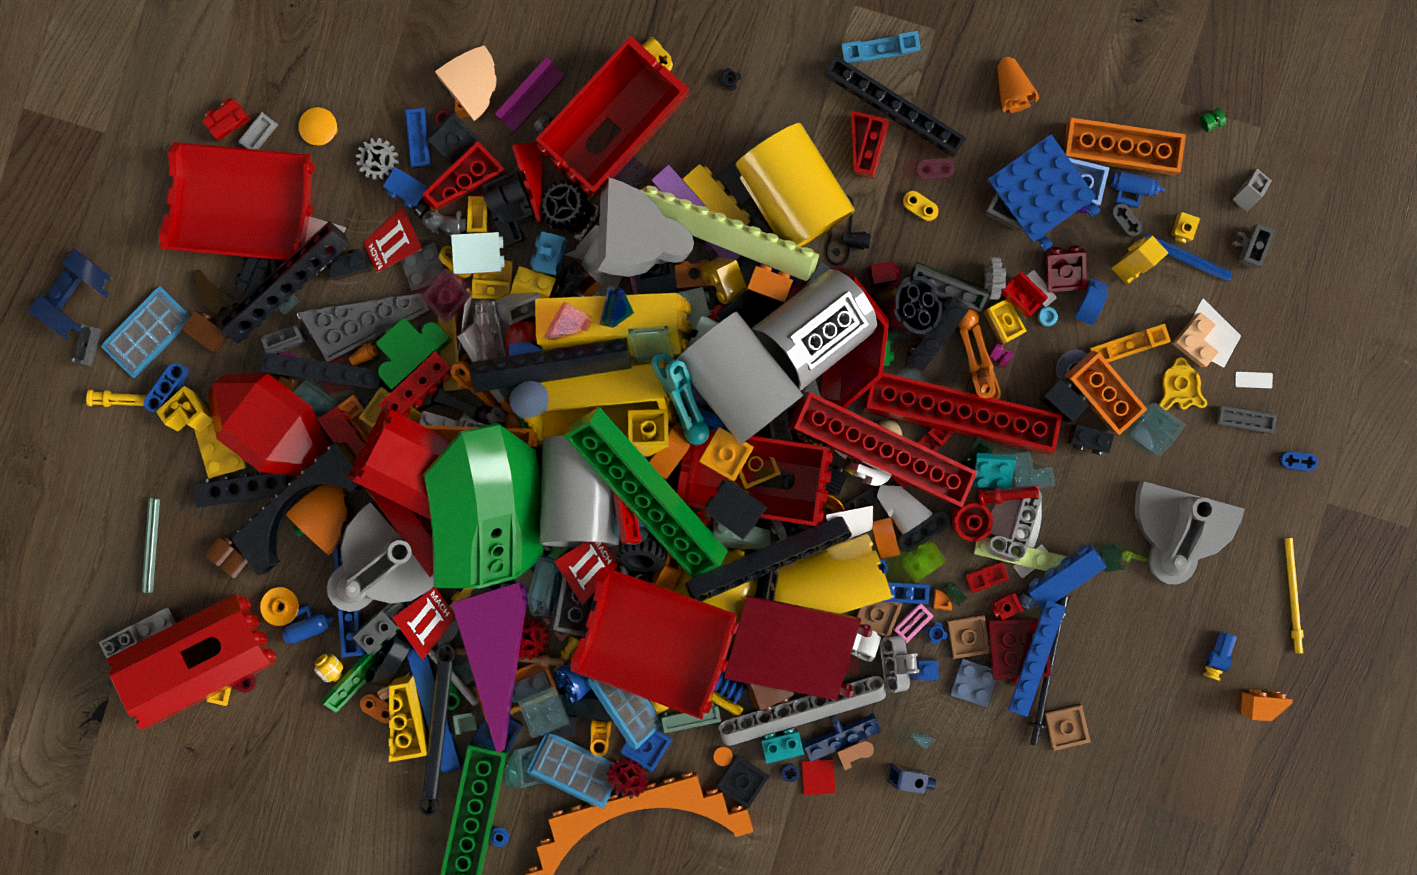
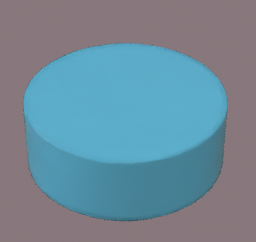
M1051 307L1041 309L1037 316L1038 322L1045 327L1055 324L1058 318L1057 312Z

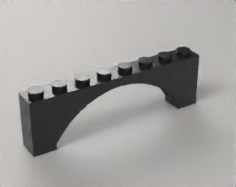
M346 442L332 443L327 448L328 451L325 454L315 458V463L312 466L303 469L300 477L288 483L289 487L277 493L272 502L265 504L259 514L252 516L247 525L240 527L236 531L237 534L232 540L257 575L269 573L280 563L277 550L280 525L288 507L301 493L319 484L337 485L347 488L349 492L360 491L364 487L347 478L357 456Z

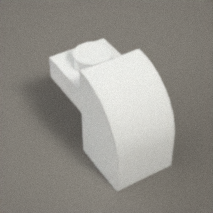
M850 463L848 469L855 472L854 476L862 478V483L874 486L886 483L891 477L870 466L866 467L857 463Z

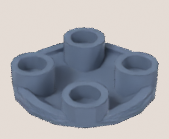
M523 382L511 393L510 406L519 418L535 417L548 409V392L539 382Z

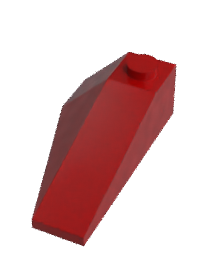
M536 142L512 145L519 170L524 177V184L529 193V199L538 224H542L543 218L540 215L542 211L539 207L542 206L540 199H543L542 158L545 156L536 147Z

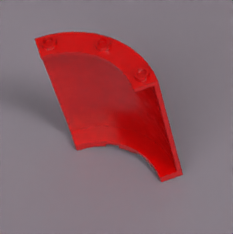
M181 142L172 143L168 151L169 176H173V188H169L167 205L170 206L169 215L164 216L159 231L161 249L287 260L305 243L308 220L313 215L311 193L312 174L315 171V163L312 162L311 154Z
M604 567L596 581L594 600L597 603L595 610L592 609L590 611L586 627H588L585 639L581 638L571 659V671L703 720L705 713L709 714L712 702L710 701L721 671L725 672L728 661L725 659L732 635L736 633L739 623L736 622L737 614Z

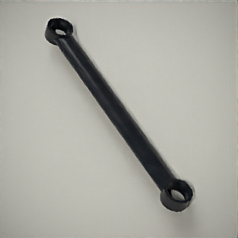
M444 643L436 650L438 661L423 793L418 805L420 812L426 816L433 815L439 808L437 797L453 659L457 654L455 646L450 643ZM446 646L445 658L443 659L439 651L441 647ZM450 649H451L453 655H452V658H451L450 660H448V659H449ZM425 799H429L427 811L422 806V802ZM434 801V803H435V809H434L433 811H431V809H432V802Z

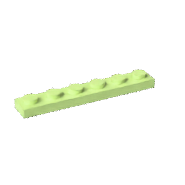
M988 537L981 541H976L973 552L976 555L1043 571L1057 567L1067 557L1027 547L1024 557L1018 561L1011 562L989 554L986 545L992 538ZM993 541V548L1000 550V543ZM1012 547V555L1018 557L1019 550Z

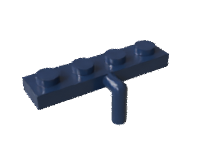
M874 713L843 727L835 714L829 716L835 729L834 731L805 742L803 745L810 761H814L881 732Z

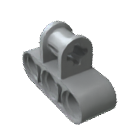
M902 636L885 637L880 643L885 689L889 693L907 691L910 686L909 674L920 672L917 669L916 661L918 653H907L906 643Z

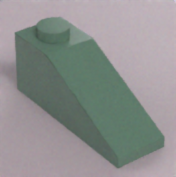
M713 520L712 533L725 548L763 549L770 546V530L754 526L748 536L742 540L717 520Z

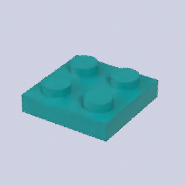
M977 453L974 470L977 471L972 487L1010 489L1016 463L1015 455Z

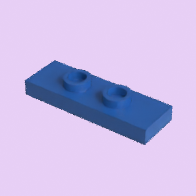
M425 108L405 110L411 168L431 166Z

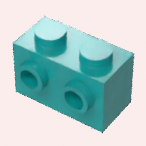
M788 728L782 730L783 733L775 735V733L761 738L767 764L804 755L798 729Z

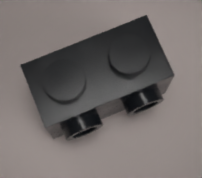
M357 248L349 250V254L341 255L339 253L336 255L332 262L327 265L330 279L335 281L370 272L371 268L367 253Z
M1076 424L1072 425L1068 443L1072 444L1074 449L1084 451L1087 448L1092 450L1091 453L1103 456V453H1110L1114 434Z

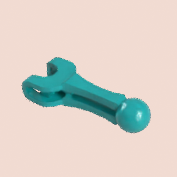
M663 352L657 353L652 358V367L677 410L681 426L684 428L686 440L694 445L703 444L709 437V427L703 421L704 418L695 403L689 382L691 378L685 363L678 359L672 360L669 355ZM664 358L666 367L660 368L659 361ZM680 392L682 393L686 401V404L689 408L692 421L688 417L686 409L683 405Z

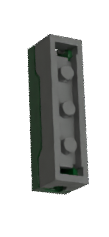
M916 262L911 276H921L928 279L935 286L934 290L938 296L948 300L955 296L968 305L969 308L980 312L989 295L988 289H984L980 285Z

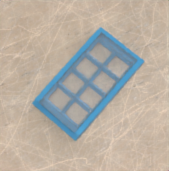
M159 286L113 332L101 347L127 373L136 378L182 331L181 329L191 315Z
M591 678L587 679L588 684L629 746L634 750L638 749L663 725L662 719L649 700Z
M545 733L526 772L601 809H604L613 790L610 789L612 783L607 782L608 776L606 775L613 762L601 756H595L591 751L555 734Z

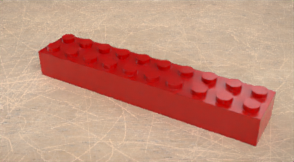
M884 372L882 373V378L868 389L863 410L866 413L1049 456L1056 450L1062 414L994 398L984 399L977 394Z
M802 392L803 396L799 399L787 428L953 506L963 507L977 471L811 392Z

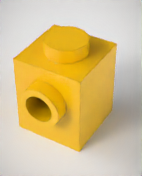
M1184 212L1177 214L1170 236L1174 237L1175 241L1183 244L1192 241L1200 218Z

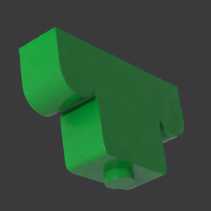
M403 318L395 326H390L385 331V335L377 341L378 347L391 360V362L381 364L378 370L379 376L391 390H395L435 351L439 354L452 342V339L439 325L433 322L427 323L423 326L422 333L420 334L407 319Z

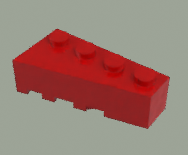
M477 141L422 194V199L436 212L479 188L482 184L502 175L505 168Z

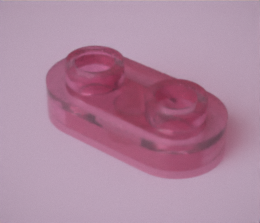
M950 159L923 160L916 168V173L922 180L947 179L955 172V164ZM946 166L948 172L944 173L941 168ZM924 167L929 169L928 174L923 173L922 169Z

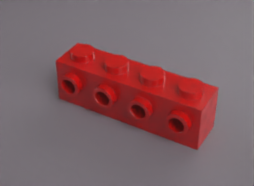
M435 351L393 390L379 406L382 409L383 407L391 409L408 418L410 416L409 412L414 408L418 409L424 403L423 399L427 395H433L438 390L437 386L442 381L445 383L452 377L451 367Z

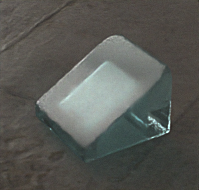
M913 731L910 733L911 737L924 749H927L935 741V738L930 735Z

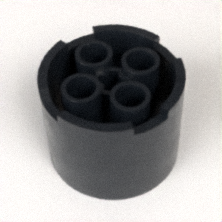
M911 276L878 286L871 293L872 299L889 319L888 341H898L926 334L938 325L942 315V302L938 300L934 290L935 286L928 279L921 276Z

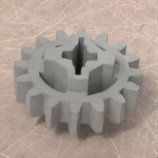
M371 138L370 144L363 142L365 148H358L361 154L356 155L360 159L357 165L362 166L360 172H366L365 176L367 178L372 175L373 180H377L378 176L384 180L385 174L390 176V171L394 169L393 165L399 164L394 159L398 156V153L393 152L395 150L393 145L388 147L389 142L387 140L383 143L381 138H378L377 142ZM382 147L381 150H375L374 148ZM373 153H374L376 156L380 157L379 159H380V162H381L382 165H380L379 163L376 162V159H375V156L373 155ZM390 157V161H389V164H388V166H387V165H386L387 159ZM374 168H380V169H381V171H377V172H376V171H372V170H373Z
M991 257L988 268L984 269V289H988L990 299H999L1001 289L1006 287V268H1002L1001 258Z

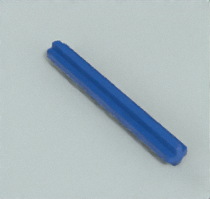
M1155 238L1168 252V256L1224 281L1231 279L1232 271Z

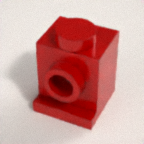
M1010 592L992 602L994 607L991 610L996 618L999 617L1001 620H1005L1023 611L1014 592ZM1005 604L1010 606L1008 611H1005L1003 608Z

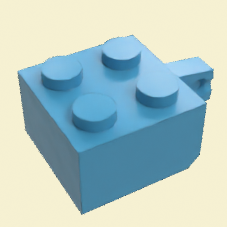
M541 232V236H537L535 243L537 253L532 255L530 263L534 271L554 278L559 277L567 245L565 237Z

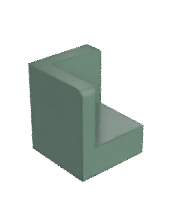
M475 710L459 712L453 715L456 735L478 729Z

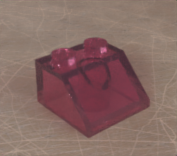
M444 269L421 296V299L445 323H448L472 294L468 284L460 276L454 274L451 270Z

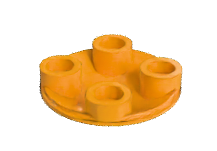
M311 108L299 120L301 137L307 143L314 146L330 142L338 131L335 117L324 108Z

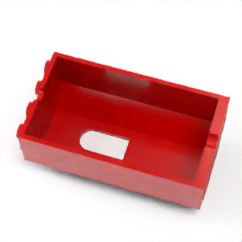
M630 36L535 139L538 144L536 147L546 158L548 156L551 158L554 167L562 174L566 172L568 179L572 183H578L583 192L589 197L592 195L596 198L601 193L608 178L613 179L689 97V88ZM607 119L611 120L621 132L601 153L591 154L586 148L588 139Z
M383 407L368 436L366 444L361 449L347 478L431 520L423 474L452 441L391 409Z
M709 430V437L703 444H690L688 451L682 457L677 494L689 507L706 509L705 503L711 496L715 497L719 492L717 490L718 485L722 480L727 481L728 479L699 462L714 437L716 430ZM752 436L745 441L754 447L742 467L747 484L757 480L758 472H754L748 467L749 459L754 456H758L763 460V467L773 469L770 457L774 458L779 470L790 471L795 477L794 486L788 490L757 485L745 489L738 474L734 482L768 506L761 518L818 526L819 522H823V503L827 502L829 491L825 490L826 483H830L831 471H828L829 464L832 463L833 452H830V448ZM758 458L752 459L750 462L751 468L757 470L759 466L761 467V461Z
M234 594L106 659L108 666H112V669L109 670V676L130 717L133 716L134 719H138L136 725L140 729H150L276 664V654L272 648H268L266 644L268 638L264 631H259L257 625L260 622L255 614L252 615L249 609L252 606L247 597L244 598L242 595ZM207 638H217L221 643L219 654L189 669L181 651Z

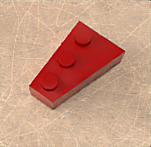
M851 111L854 172L857 176L875 179L889 128L888 119Z

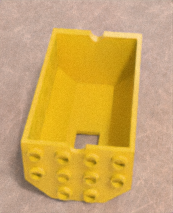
M677 293L535 299L537 344L544 351L627 338L631 358L654 357L660 352L670 357H679L688 349L690 343L689 333H692V323L688 321V314H691V303H688V299L681 297Z
M653 357L631 359V369L540 383L548 392V409L535 417L524 418L525 422H528L529 429H534L535 436H538L539 447H542V440L544 438L565 435L574 421L598 407L605 412L627 438L628 410L668 409V425L672 427L676 422V408L665 391L664 385L659 381L651 363ZM664 358L659 361L660 368L666 367Z

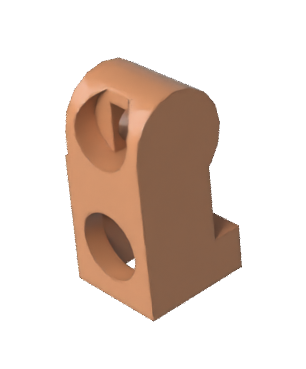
M863 739L837 750L844 770L852 768L850 762L861 757H870L873 754L874 748L869 740Z

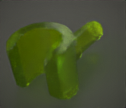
M1124 550L1120 555V559L1130 563L1132 558L1144 562L1148 561V557L1140 556Z

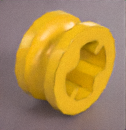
M1206 666V672L1203 675L1220 681L1219 675L1223 671Z

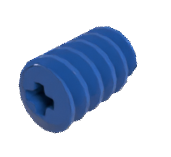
M721 671L714 692L721 689L720 696L727 693L726 700L733 697V704H736L746 687L743 688L744 682L737 684V681L724 679V672Z

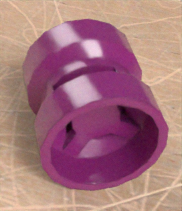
M997 342L989 353V358L1005 368L1014 352L1010 349L1006 350L1002 344Z

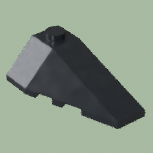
M600 683L605 694L613 689L610 685ZM563 688L558 689V696L543 701L542 711L614 722L592 688L577 702L569 703ZM615 692L609 697V700L616 708L620 705L621 699Z

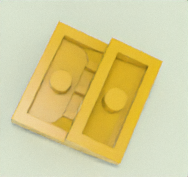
M504 260L505 267L501 268V272L474 273L471 298L498 300L510 295L513 261Z

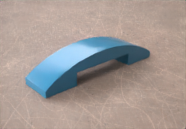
M918 31L902 33L899 36L842 44L844 61L847 63L882 60L921 51Z

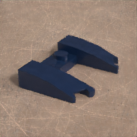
M73 249L64 261L63 265L66 266V269L45 297L39 295L28 309L35 317L66 340L69 339L66 333L70 330L75 329L78 333L83 330L79 324L61 310L82 280L106 298L109 292L103 290L106 279L113 281L109 274L76 249Z

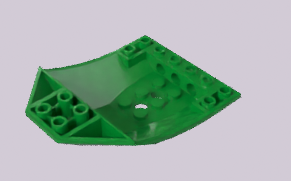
M499 423L460 431L423 474L427 489L432 529L433 585L435 588L480 589L516 579L543 559V545L539 544L540 471L535 449ZM500 528L496 536H491L494 529ZM496 547H499L496 552H493Z

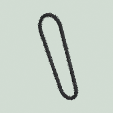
M846 194V196L851 200V204L854 207L853 198L850 195ZM854 213L851 215L849 233H852ZM831 227L826 249V257L828 261L834 265H843L850 258L851 246L848 245V255L843 262L837 263L831 260L829 256L830 243L833 233V228Z

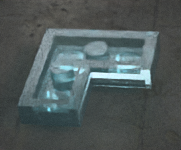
M1030 451L1011 454L1016 457L1014 468L1016 488L1035 485L1038 488L1056 486L1053 467L1034 470Z

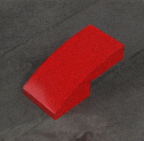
M1003 561L966 575L972 593L1009 580Z

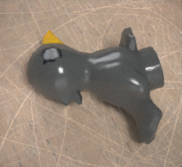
M430 207L422 215L424 226L430 229L432 233L436 232L439 234V229H442L449 237L451 235L467 234V218L462 217L461 211H456L455 216H444L439 211L435 212Z

